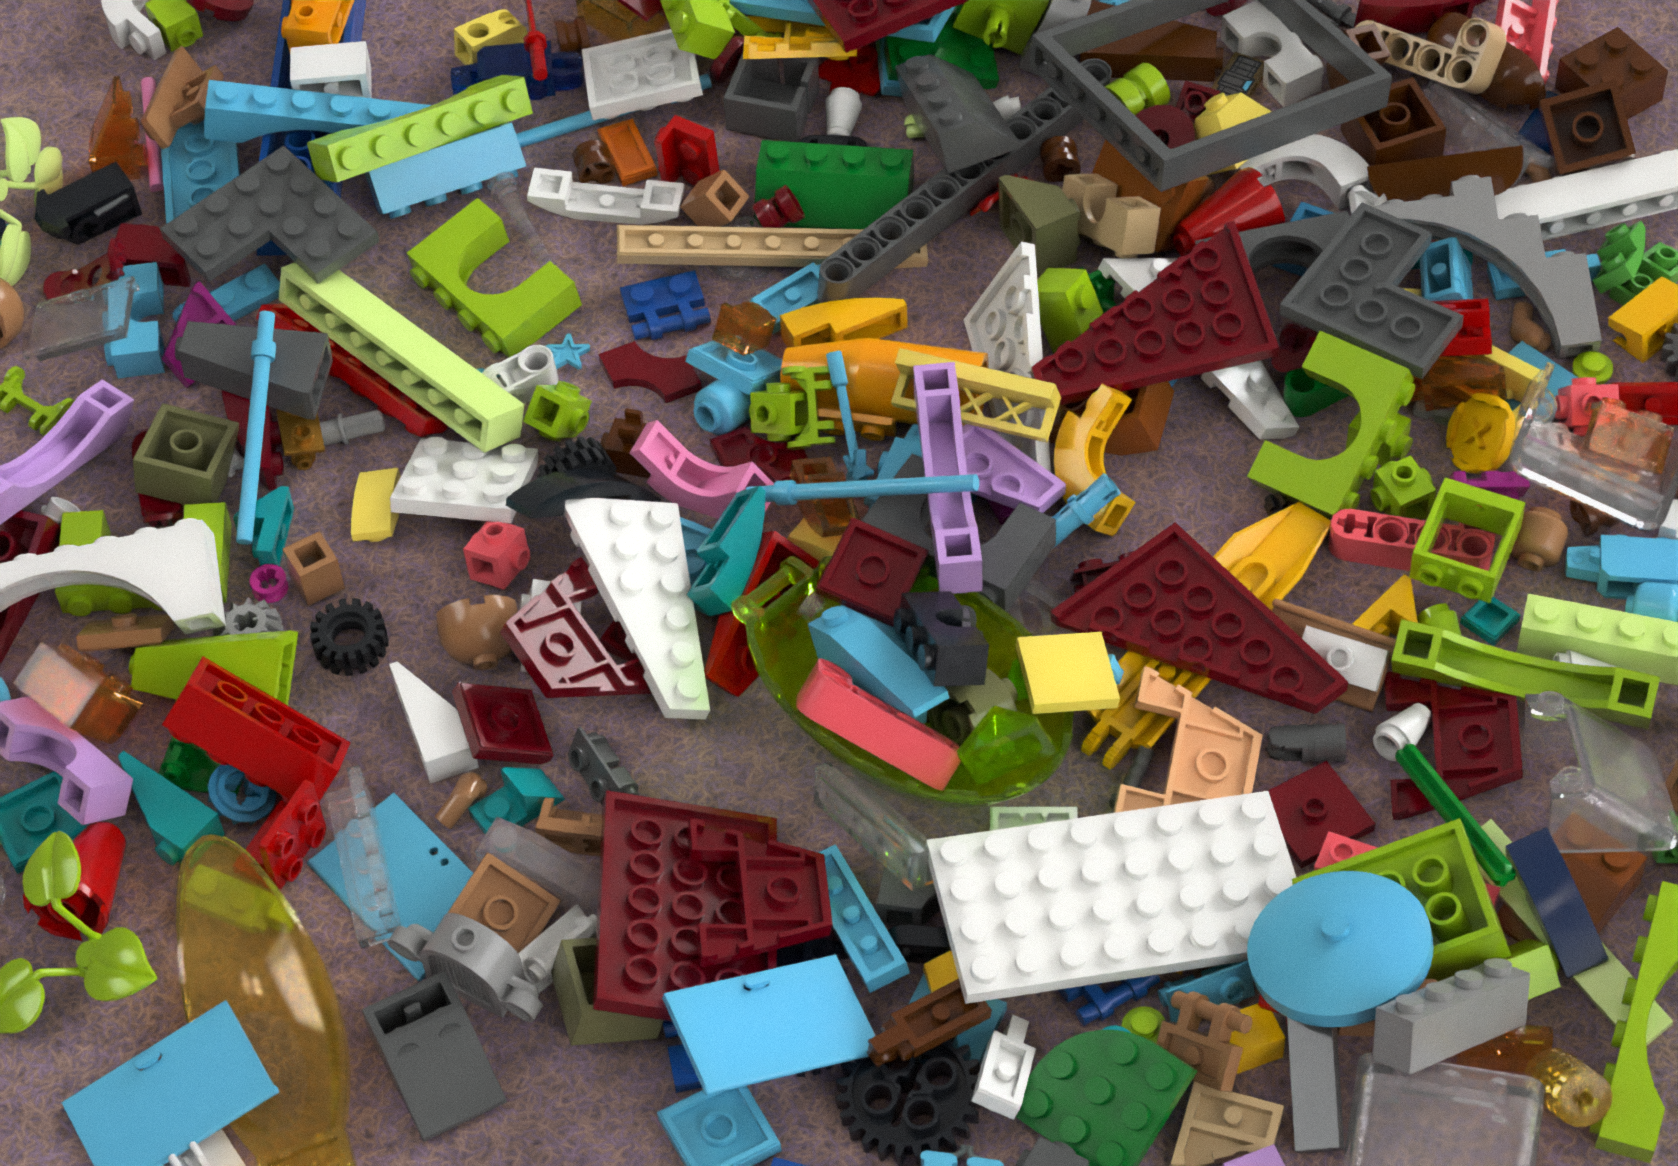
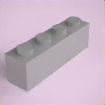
M1490 958L1485 960L1483 964L1468 970L1457 971L1454 976L1439 982L1428 983L1426 987L1410 994L1399 995L1395 1000L1376 1007L1372 1060L1410 1075L1525 1025L1530 973L1512 967V963L1508 960Z

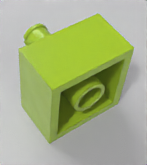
M969 0L957 6L952 27L983 39L987 45L993 43L992 47L994 48L1003 47L1021 55L1049 0Z

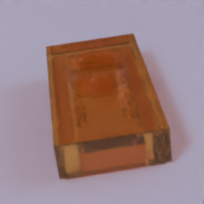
M1520 1026L1456 1054V1067L1549 1073L1554 1038L1553 1027Z

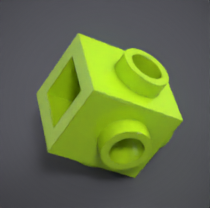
M558 381L557 385H537L523 422L538 429V433L541 436L553 441L560 442L562 438H574L585 429L588 423V410L592 401L579 394L581 390L579 387L565 381Z
M776 382L767 383L766 390L750 392L749 416L751 419V433H767V440L787 441L791 440V435L802 432L809 420L807 393L805 391L791 390L790 383Z
M1410 455L1398 461L1387 462L1375 470L1373 489H1371L1370 495L1375 508L1379 512L1383 511L1388 515L1423 520L1428 517L1437 490L1433 486V481L1425 468H1420Z

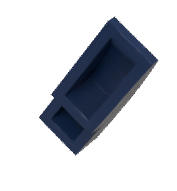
M1543 828L1506 845V857L1516 870V877L1526 894V901L1550 948L1555 952L1566 979L1607 962L1609 958L1548 828Z

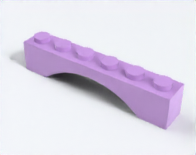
M955 362L914 365V399L924 476L968 475ZM970 492L927 494L939 592L951 591L953 594L982 591V556Z
M100 380L76 398L63 417L37 444L11 462L0 465V525L118 441L126 432L134 399L106 381Z

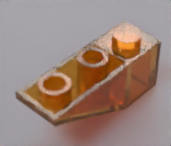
M120 76L113 77L91 128L88 161L92 173L116 161L128 179L135 180L140 179L141 166H147V149L145 143H139L138 141L140 140L139 121L137 117H131L133 111L130 91L123 90Z

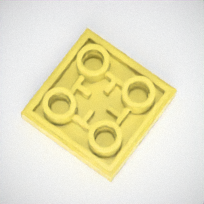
M1102 632L1017 637L1015 648L1032 714L1118 708L1120 697Z

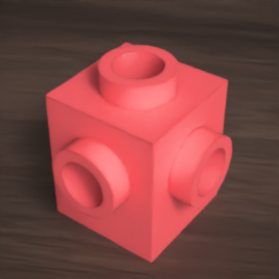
M1583 377L1571 379L1572 385L1558 389V395L1555 396L1553 403L1554 416L1559 420V423H1563L1569 429H1573V436L1598 435V429L1620 425L1618 384L1596 385V378Z
M487 521L463 548L470 579L503 590L506 589L520 571L526 568L531 559L524 528L502 522Z

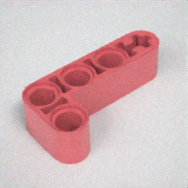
M1343 509L1335 513L1331 519L1328 541L1329 550L1336 558L1344 561L1410 571L1412 554L1426 520L1356 509ZM1460 522L1458 526L1443 523L1431 553L1489 571L1496 534Z
M818 659L797 694L796 707L806 717L934 789L940 791L945 789L966 755V751L956 742L855 686L848 672L828 660Z

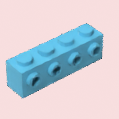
M504 123L364 174L378 213H388L390 219L412 212L410 205L422 201L425 202L426 207L448 200L446 193L460 189L463 195L482 189L481 181L493 177L496 178L497 183L518 177L517 169L526 167V163L513 124Z

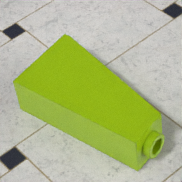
M287 630L168 639L159 645L140 646L135 649L129 662V674L132 675L130 689L177 700L202 656L288 706L298 632Z

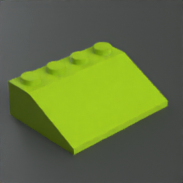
M1460 818L1292 879V885L1304 879L1320 874L1338 871H1359L1386 877L1405 887L1423 906L1428 916L1433 936V958L1425 979H1435L1438 982L1454 976L1457 971L1468 970L1483 964L1487 959H1503L1512 956Z

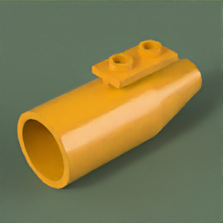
M860 338L787 347L782 359L780 381L790 383L791 390L804 391L796 380L791 379V376L782 375V368L790 366H805L806 368L828 366L826 354L842 351L848 380L846 390L854 429L856 432H861L863 438L882 441L885 435L896 436V422L918 424L916 412L893 407L891 404L900 371L895 364L899 348L989 368L988 354L984 352L875 338ZM830 374L816 375V381H831ZM910 378L904 398L915 400L914 379ZM832 386L831 390L817 391L819 421H834L835 429L823 432L830 435H844L845 431L836 388ZM959 390L961 407L970 402V399L965 391ZM971 393L974 399L980 396L979 394ZM982 404V405L979 406V408H980V410H981L982 412H983L984 404ZM975 409L968 412L978 415Z

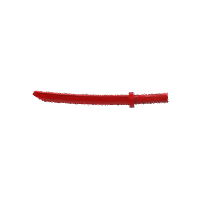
M525 0L530 32L523 38L524 47L530 54L533 77L538 81H542L548 76L544 53L547 47L545 34L536 30L532 1Z

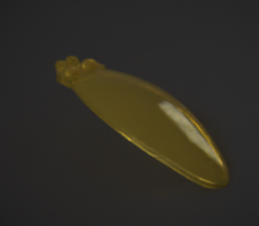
M204 835L197 839L186 851L180 865L177 882V955L187 1024L226 1000L273 1084L279 1089L278 1094L229 1125L248 1151L256 1158L258 1166H357L350 1138L346 1131L351 1080L348 1040L341 1007L327 968L298 915L258 862L236 842L218 835Z

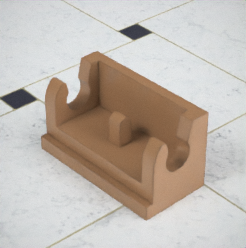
M545 797L535 827L539 849L600 857L602 814L558 809L557 806H553L554 798Z

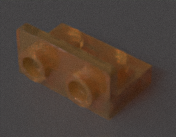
M1602 397L1600 402L1586 403L1584 412L1591 414V418L1581 448L1582 450L1653 475L1662 474L1676 427L1662 423L1663 417L1659 414L1639 410L1637 414L1625 410L1626 403L1617 399Z

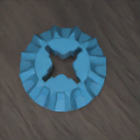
M230 764L218 766L207 784L209 792L208 802L214 805L219 816L231 819L233 825L239 822H248L251 826L257 820L263 817L266 818L276 800L275 790L268 786L259 787L251 783L245 777L244 772ZM243 780L245 794L251 797H246L244 802L239 805L237 804L236 794L231 791H235Z

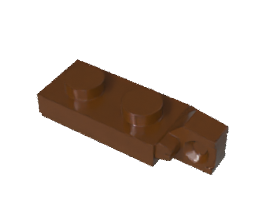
M957 979L891 1013L890 1019L881 1025L882 1033L868 1040L867 1054L876 1067L894 1060L898 1055L902 1061L908 1060L911 1057L915 1058L989 1019L992 1009L986 1001L965 1004L960 982Z

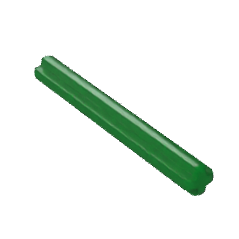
M1405 744L1403 749L1397 750L1395 759L1443 820L1448 823L1459 818L1461 819L1477 862L1495 885L1504 887L1508 881L1514 880L1516 870L1512 867V864L1414 744Z

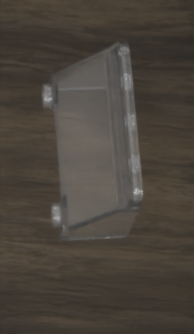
M1547 361L1528 384L1521 401L1509 453V462L1516 474L1636 530L1642 532L1656 530L1664 523L1678 489V442L1674 446L1665 442H1652L1640 452L1637 462L1552 424L1557 411V402L1554 395L1546 387L1555 365Z
M1545 691L1540 694H1525L1522 733L1523 755L1575 754L1579 766L1561 768L1559 774L1550 781L1549 793L1551 798L1548 830L1560 853L1664 851L1678 845V821L1655 750L1558 692Z

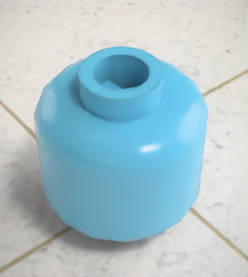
M717 379L701 389L695 396L693 411L696 422L702 429L715 435L729 433L750 419V396L738 390L731 383Z
M1659 582L1641 583L1635 595H1628L1625 612L1678 622V585Z

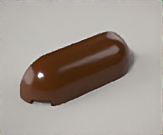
M1456 12L1446 13L1433 23L1428 31L1426 40L1453 49L1462 25L1470 18ZM1486 31L1480 36L1479 46L1486 39ZM1506 41L1505 49L1491 84L1484 92L1478 95L1501 108L1506 109L1507 103L1517 105L1529 104V110L1538 108L1540 100L1545 99L1546 90L1543 77L1533 60L1523 51ZM1440 56L1434 62L1435 68L1440 64ZM1472 67L1465 74V82L1472 74Z
M1523 145L1372 165L1367 166L1373 190L1379 197L1384 193L1387 201L1392 199H1400L1404 202L1416 201L1432 194L1448 197L1451 181H1457L1459 178L1468 175H1477L1480 178L1491 177L1494 196L1509 189L1518 179L1523 167L1524 152Z

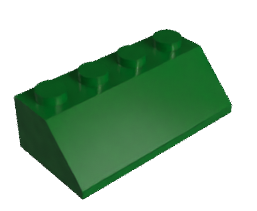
M762 140L756 167L754 203L761 199L768 200L772 198L776 190L787 185L800 203L805 218L795 224L789 222L784 227L865 229L912 193L914 184L913 150ZM754 212L753 224L761 225Z

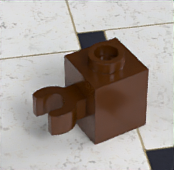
M626 408L624 411L625 419L615 417L610 432H604L600 444L617 468L615 472L649 478L651 474L630 454L631 449L647 423H643L642 411Z

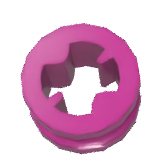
M265 564L259 566L251 573L249 578L252 594L258 601L265 600L266 603L277 602L287 594L289 589L286 573L278 565ZM271 578L276 580L277 584L274 587L269 584V588H262L261 583L264 580L269 583Z

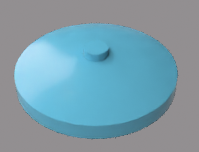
M1338 871L1304 879L1274 897L1260 912L1253 924L1248 939L1247 957L1257 990L1264 1000L1276 1011L1292 1020L1308 1025L1346 1027L1375 1020L1376 1007L1395 1000L1399 995L1417 991L1430 969L1434 945L1428 916L1419 900L1405 887L1386 877L1372 873Z

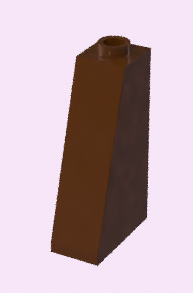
M1092 0L1087 16L1115 5ZM1173 20L1080 53V63L1087 59H1101L1111 67V78H1123L1124 74L1139 64L1149 63L1162 74L1165 80L1214 82L1215 69H1223L1224 47H1216L1217 31Z

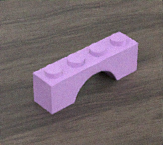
M34 695L0 702V754L7 761L38 764L61 775L63 779L58 804L82 825L126 815L133 782L131 776Z

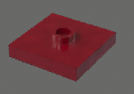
M851 517L816 587V594L894 627V612L896 608H900L901 594L912 591L928 558L929 550Z
M461 682L456 684L452 694L473 759L544 764L551 761L554 755L532 689Z
M1327 761L1268 790L1288 852L1300 868L1317 861L1328 831L1354 840L1375 831L1376 823Z

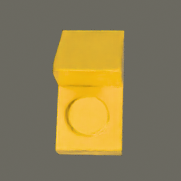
M1405 574L1401 576L1352 624L1385 636H1389L1391 632L1397 637L1401 619L1418 623L1411 578Z

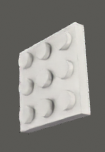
M671 29L582 49L589 108L593 120L602 118L613 119L620 114L637 110L647 111L658 105L676 101L686 102L694 97L703 95L696 55L678 48Z
M442 437L421 438L390 497L391 512L512 523L517 511L505 506L506 498L519 488L530 483L538 463V449L525 448L520 444L499 446L484 453L469 441H447Z

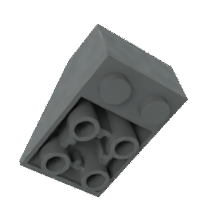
M445 971L362 1009L369 1036L423 1142L507 1103L468 1015Z

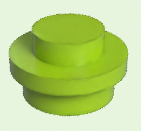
M1587 351L1579 354L1574 359L1572 372L1578 378L1594 377L1596 378V385H1601L1608 382L1612 377L1613 363L1606 355L1600 352Z
M1142 1006L1130 1010L1124 1016L1121 1027L1126 1028L1133 1034L1157 1043L1162 1020H1166L1158 1010Z

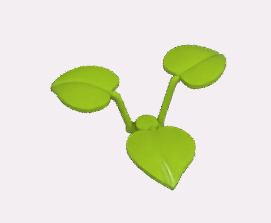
M59 830L52 833L28 860L23 873V890L25 896L33 905L43 907L51 902L52 908L87 936L88 941L83 942L76 951L77 967L41 968L33 972L31 963L27 959L17 958L6 963L0 969V1034L21 1032L37 1020L45 999L43 985L39 982L41 978L54 976L83 977L87 993L92 998L104 1002L119 1000L133 995L157 980V976L147 960L143 945L133 931L123 927H116L102 935L91 930L62 905L61 899L71 897L78 889L81 877V864L73 841L66 833Z

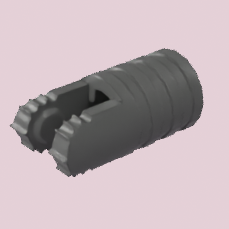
M1344 723L1279 725L1270 728V732L1267 734L1269 742L1265 751L1268 752L1269 758L1274 760L1301 761V763L1320 761L1345 762L1346 731Z

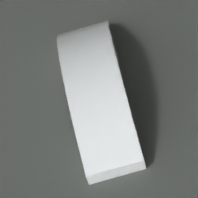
M534 168L527 201L550 212L573 219L645 225L677 218L685 185L684 183L647 180L645 189L579 183L573 182L571 171Z

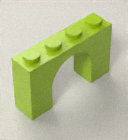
M476 198L407 252L412 266L409 272L421 288L424 289L429 286L434 290V297L444 309L448 310L453 307L458 312L457 316L467 330L472 332L474 329H477L482 333L481 338L493 353L496 354L498 351H502L509 358L539 340L578 309L582 303L575 282L551 261L542 266L520 285L507 292L482 294L469 289L466 285L472 272L509 242L502 219L479 198Z
M1319 331L1302 368L1308 377L1342 391L1358 402L1361 410V425L1357 437L1339 455L1322 460L1305 458L1265 440L1247 477L1254 485L1273 494H1282L1293 503L1301 502L1324 517L1332 519L1333 515L1340 510L1357 508L1361 497L1358 491L1364 479L1369 480L1373 476L1379 462L1376 454L1382 442L1388 443L1392 438L1397 426V421L1394 418L1400 406L1405 407L1410 402L1415 391V384L1412 383L1414 378L1408 368L1323 331Z
M226 503L185 505L184 519L203 520L214 533L223 603H227L232 523ZM103 510L62 513L59 546L87 545L94 543L97 538L111 535ZM84 584L55 588V594L62 613H70L74 616H86L91 611L105 610L124 614L136 608H153L158 611H164L153 602L138 594L111 586Z

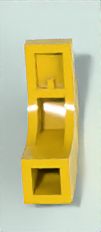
M1101 384L1099 389L1089 397L1086 409L1082 415L1067 411L1058 431L1054 449L1055 476L1066 483V492L1062 496L1066 504L1070 496L1073 494L1077 496L1093 484L1103 473L1106 474L1104 449L1107 440L1132 401L1123 392ZM1121 492L1119 496L1115 497L1093 515L1094 520L1088 526L1095 531L1113 536L1117 533L1136 502Z

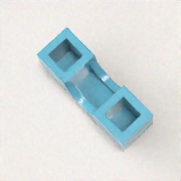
M153 262L124 266L122 270L125 275L119 277L116 284L104 290L106 304L108 307H111V313H105L104 315L106 333L108 337L111 336V342L104 345L107 365L114 366L118 378L165 373V363L161 359L165 351L164 340L158 321L138 322L150 315L164 314V285L158 264Z

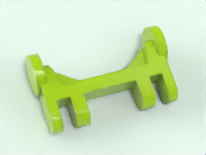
M717 0L726 9L732 26L744 36H782L778 31L775 34L765 32L731 5L730 0Z
M14 366L7 371L4 382L0 385V409L8 413L17 404L34 413L29 419L28 426L35 431L40 427V434L45 436L63 417L75 400L66 398L54 406L39 404L24 395L22 383L25 378V371L18 366Z
M790 366L782 368V375L791 376V379L796 380L807 393L809 416L808 422L800 435L795 437V441L787 442V449H808L812 446L836 443L835 437H820L819 432L835 429L834 421H819L817 391L831 390L832 385L830 380L816 381V375L830 374L828 366L808 368L805 366Z

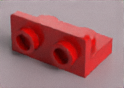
M674 115L666 127L660 128L657 132L654 146L656 148L661 181L675 182L682 175L687 182L696 185L698 181L720 171L713 130Z

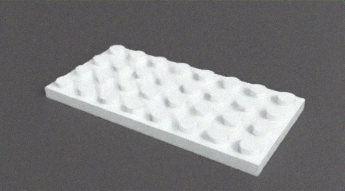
M1268 791L928 839L925 845L927 860L965 1004L1244 962L1248 960V939L1255 920L1274 897L1292 886V879L1296 878Z

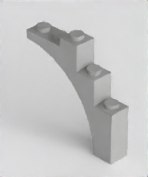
M1468 175L1459 178L1457 181H1451L1448 197L1432 194L1416 201L1404 202L1400 199H1392L1375 206L1376 209L1432 232V239L1443 240L1449 237H1457L1462 248L1492 263L1517 283L1537 308L1550 333L1558 359L1576 358L1579 354L1587 351L1599 352L1602 338L1586 253L1574 254L1571 251H1562L1546 258L1538 214L1527 216L1525 213H1514L1506 216L1504 219H1498L1491 177L1480 178L1477 175Z

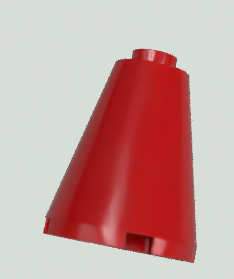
M1247 167L1237 171L1175 227L1173 243L1181 256L1188 255L1195 246V240L1215 236L1224 229V224L1230 221H1235L1238 232L1285 223L1282 205L1271 184L1263 187L1257 179L1263 175L1254 168Z
M109 822L90 823L72 840L80 859L81 877L78 889L74 895L61 899L62 905L91 930L100 934L108 925L126 848L124 835L117 826ZM25 893L23 894L24 908L28 914L32 909L40 917L37 924L43 930L54 936L82 941L80 936L82 932L52 908L51 902L43 907L36 906L29 902Z

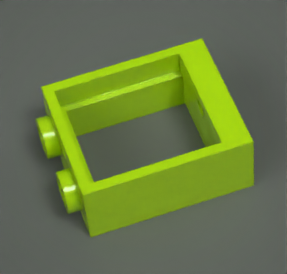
M1444 478L1414 548L1409 578L1418 580L1428 586H1437L1459 593L1469 599H1478L1491 603L1521 529L1526 502ZM1445 518L1502 536L1489 571L1431 553Z

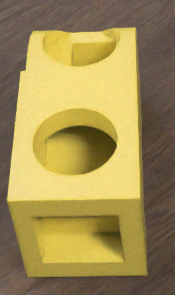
M506 9L488 13L454 28L455 56L474 73L485 66V61L503 52H510L524 43L523 38L528 33L527 28Z

